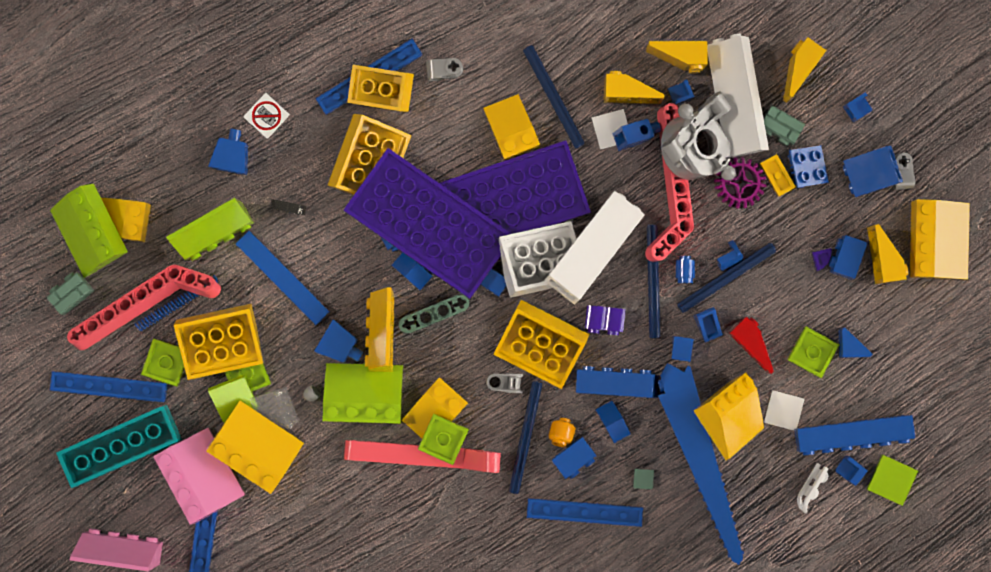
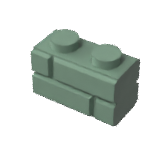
M774 106L768 109L763 118L766 136L771 137L773 135L777 137L778 142L784 146L794 145L805 126L803 122Z
M70 273L64 278L65 282L61 286L56 285L49 291L50 295L47 296V299L61 315H66L94 292V289L80 273Z

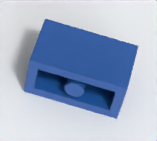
M847 235L838 238L835 249H837L835 257L832 256L829 262V267H831L830 273L850 280L855 279L867 242Z
M581 436L551 460L565 479L568 477L572 479L580 473L578 469L582 466L588 467L595 462L594 457H596V454Z

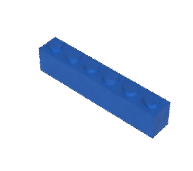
M913 415L794 429L797 452H803V455H813L816 450H822V453L834 452L833 448H841V451L852 450V446L860 445V448H870L873 443H879V446L891 445V441H898V444L910 443V439L915 438Z

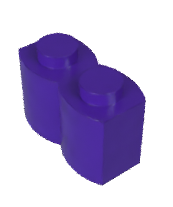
M587 305L585 328H588L590 333L600 334V330H607V334L619 336V332H623L626 309Z

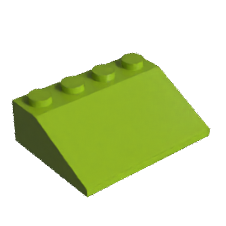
M94 184L79 186L66 194L50 209L84 278L128 253Z
M233 198L168 235L166 238L184 260H191L193 262L199 259L204 251L210 252L218 247L217 244L223 240L226 243L235 238L234 234L237 232H246L252 228L250 225L254 222L244 204Z
M326 363L323 421L400 424L402 415L403 365H393V372H370L368 367H365V364Z

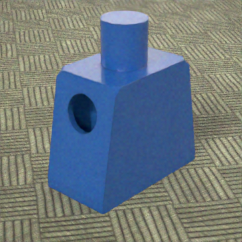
M644 119L621 126L612 134L618 151L649 141L654 137V134L661 132L658 121L650 123L649 119Z
M230 129L228 139H218L208 167L215 170L247 175L248 144L240 142V130Z
M332 320L314 350L316 353L345 363L348 356L358 362L364 353L354 347L358 339L335 320Z

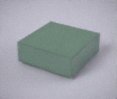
M634 468L633 488L653 489L654 470Z

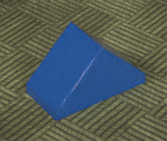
M404 253L392 264L397 271L419 290L433 277L420 264Z
M714 307L693 315L704 342L723 335Z
M845 327L839 329V358L871 357L873 355Z
M613 401L595 409L613 443L630 435V431Z

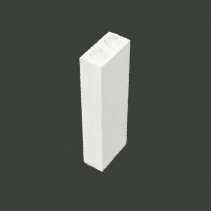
M734 34L727 40H724V38L715 39L712 44L707 45L714 91L715 93L721 91L731 106V109L719 118L721 128L730 142L729 157L736 158L767 151L769 147L749 37Z
M614 191L544 281L575 305L645 214L641 212L638 206L628 202L623 194Z

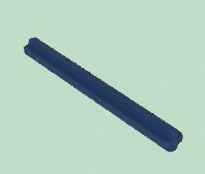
M533 45L526 47L523 52L575 148L583 146L585 142Z
M657 225L647 226V247L658 237ZM648 260L649 337L653 339L660 338L658 261L651 262Z
M768 243L677 304L679 310L682 313L686 312L776 252L775 246L772 243Z
M538 381L532 382L509 487V492L513 494H518L520 491L542 389V383Z

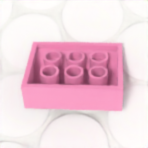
M209 428L153 456L190 525L203 520L245 495L232 469L206 452L207 447L214 438Z
M89 529V531L82 533L70 556L71 561L150 571L160 565L163 542L158 541L156 537L139 539V535L127 534V537L119 536V532L108 531V534L100 533L101 530Z

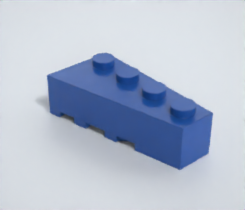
M583 366V370H577L576 393L658 398L660 375L651 374L652 370H640L639 374L632 373V369H621V372H613V368L602 367V371H594V367Z

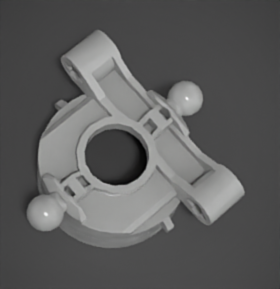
M721 91L711 95L696 112H693L690 104L680 105L678 108L680 117L671 120L663 131L661 151L668 168L682 179L694 180L721 172L722 178L727 181H731L736 176L735 169L728 165L731 160L729 157L730 142L719 122L716 121L731 109L730 104ZM700 131L703 132L707 140L708 156L702 154L697 147L696 139Z

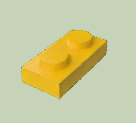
M777 154L759 164L778 197L796 187Z

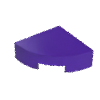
M831 248L812 252L816 271L823 269L829 263L832 255Z

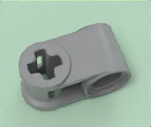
M457 58L431 59L426 61L428 81L457 78L463 73L462 63ZM452 64H456L457 66L455 72H453L452 69H450L453 66Z
M908 153L896 154L895 158L903 182L893 185V189L915 188V175L911 155ZM899 160H905V163L899 164Z
M490 374L486 378V385L493 391L522 393L520 385L523 374ZM496 376L500 380V385L493 388L489 381L492 377Z

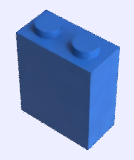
M885 146L844 160L843 171L849 177V189L855 197L903 182L892 146Z

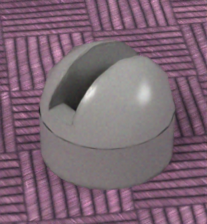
M313 385L308 386L303 392L304 399L307 401H315L320 397L319 392Z

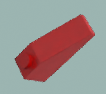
M744 317L728 334L768 374H772L774 370L761 331L757 327L759 324L752 317Z

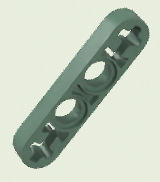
M456 295L407 315L399 321V328L404 333H412L468 309L469 299L464 295ZM458 298L466 300L464 308L461 309L460 306L454 308L456 312L452 313L448 302L452 301L453 305L458 302ZM441 305H446L449 309L448 314L445 316L438 314L437 310ZM423 312H428L431 315V320L428 323H422L420 320V315ZM417 315L419 327H416V324L411 325L410 330L402 327L405 324L404 320L414 321L413 316Z

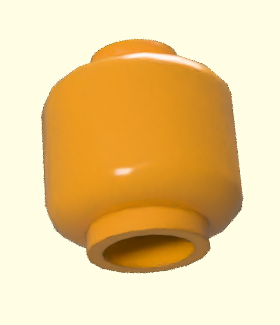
M560 418L551 423L548 437L553 445L565 448L573 442L576 428L571 424V420Z

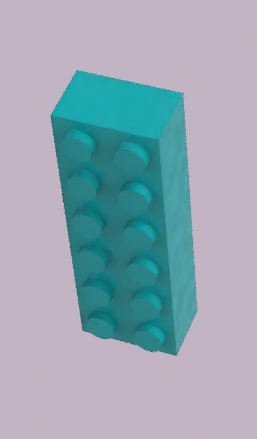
M163 405L56 452L70 487L74 488L180 442L182 438L168 405Z

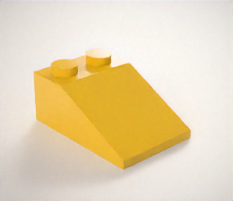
M808 37L804 41L800 40L791 51L793 56L789 61L783 101L786 103L795 95L827 51Z
M649 41L646 47L647 53L684 71H689L690 74L700 73L708 64L707 41Z
M352 65L347 103L408 112L414 74Z
M610 71V74L605 76L604 103L661 104L664 99L663 93L627 74H621V71Z
M519 94L483 108L504 161L540 147Z
M101 197L121 239L145 242L151 205L145 202Z
M877 224L868 227L867 232L875 284L906 280L908 266L904 264L903 258L881 226Z
M439 377L405 415L402 421L418 436L423 438L433 414L453 421L468 402Z

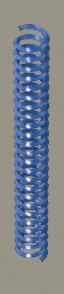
M213 275L215 281L218 283L217 277ZM187 291L189 297L184 293L186 300L180 295L183 302L177 297L179 303L174 299L176 305L170 301L173 308L167 303L170 310L164 305L166 311L161 307L163 314L157 309L160 316L154 311L157 318L151 313L154 321L150 315H147L150 322L146 317L144 319L147 324L143 319H141L143 325L138 321L141 329L136 323L134 324L140 331H143V329L149 327V324L156 323L159 319L172 313V310L179 309V307L185 305V302L189 303V301L195 299V296L198 297L199 295L195 293L191 295Z

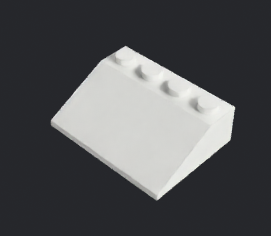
M571 221L499 237L504 279L510 298L553 288L544 280L576 240Z

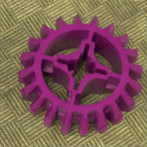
M744 157L740 159V163H738L737 158H733V165L729 162V166H732L734 169L738 168L736 178L731 181L724 180L721 172L716 174L721 178L714 179L715 183H720L714 189L721 190L717 197L724 195L725 198L722 199V203L729 200L728 207H732L733 203H735V208L739 209L740 203H742L743 209H746L747 202L750 206H753V199L757 202L760 200L757 194H764V191L760 188H765L766 184L760 183V181L765 180L766 177L759 176L763 172L762 169L755 170L758 167L757 163L750 166L752 163L751 159L746 164ZM744 169L752 174L755 182L746 178ZM739 178L741 179L742 183L746 184L742 185L741 189L739 188V184L735 183V181H738ZM725 185L734 188L736 197L727 191ZM745 188H754L749 197L741 198Z

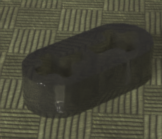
M271 199L269 209L305 216L307 206Z

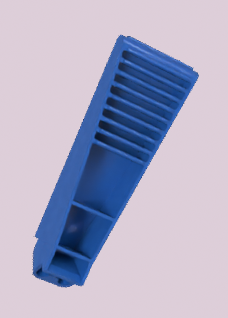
M667 363L660 375L661 380L658 381L661 393L665 392V394L658 395L659 400L694 475V482L699 486L698 491L703 495L702 500L707 504L706 509L711 513L710 518L715 522V529L719 531V538L724 542L723 547L728 551L727 556L734 563L740 565L743 560L744 551L740 547L741 541L738 539V531L735 529L736 522L732 518L733 512L730 511V502H728L726 497L728 493L724 489L725 483L721 479L722 473H720L710 435L694 413V410L701 403L691 367L687 366L683 372Z

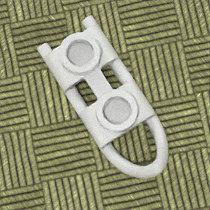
M816 463L797 497L798 507L804 513H807L810 499L814 500L817 498L819 484L825 483L829 477L827 473L828 468L824 466L822 470L819 469L821 466L819 463ZM812 479H815L814 484L810 486L809 484L811 483ZM805 495L806 497L802 504V496Z

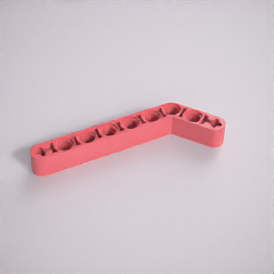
M674 103L661 107L657 112V119L661 128V132H659L660 143L667 122L669 123L674 118L680 117L678 106ZM663 155L670 225L647 247L645 256L651 262L665 259L694 229L689 182L676 176L668 168ZM676 184L680 187V193H677L675 190ZM678 203L683 207L682 212L677 208ZM681 222L685 225L684 231L680 229ZM668 235L672 238L671 244L667 242ZM662 247L663 249H660V250L657 252V255H658V256H656V255H655L656 249H659V248Z
M171 265L72 328L67 334V339L77 349L86 350L179 289L207 298H215L219 295L221 287L210 275L178 265Z
M345 440L344 460L462 468L491 473H499L501 453L461 448L454 465H451L418 450L419 445Z

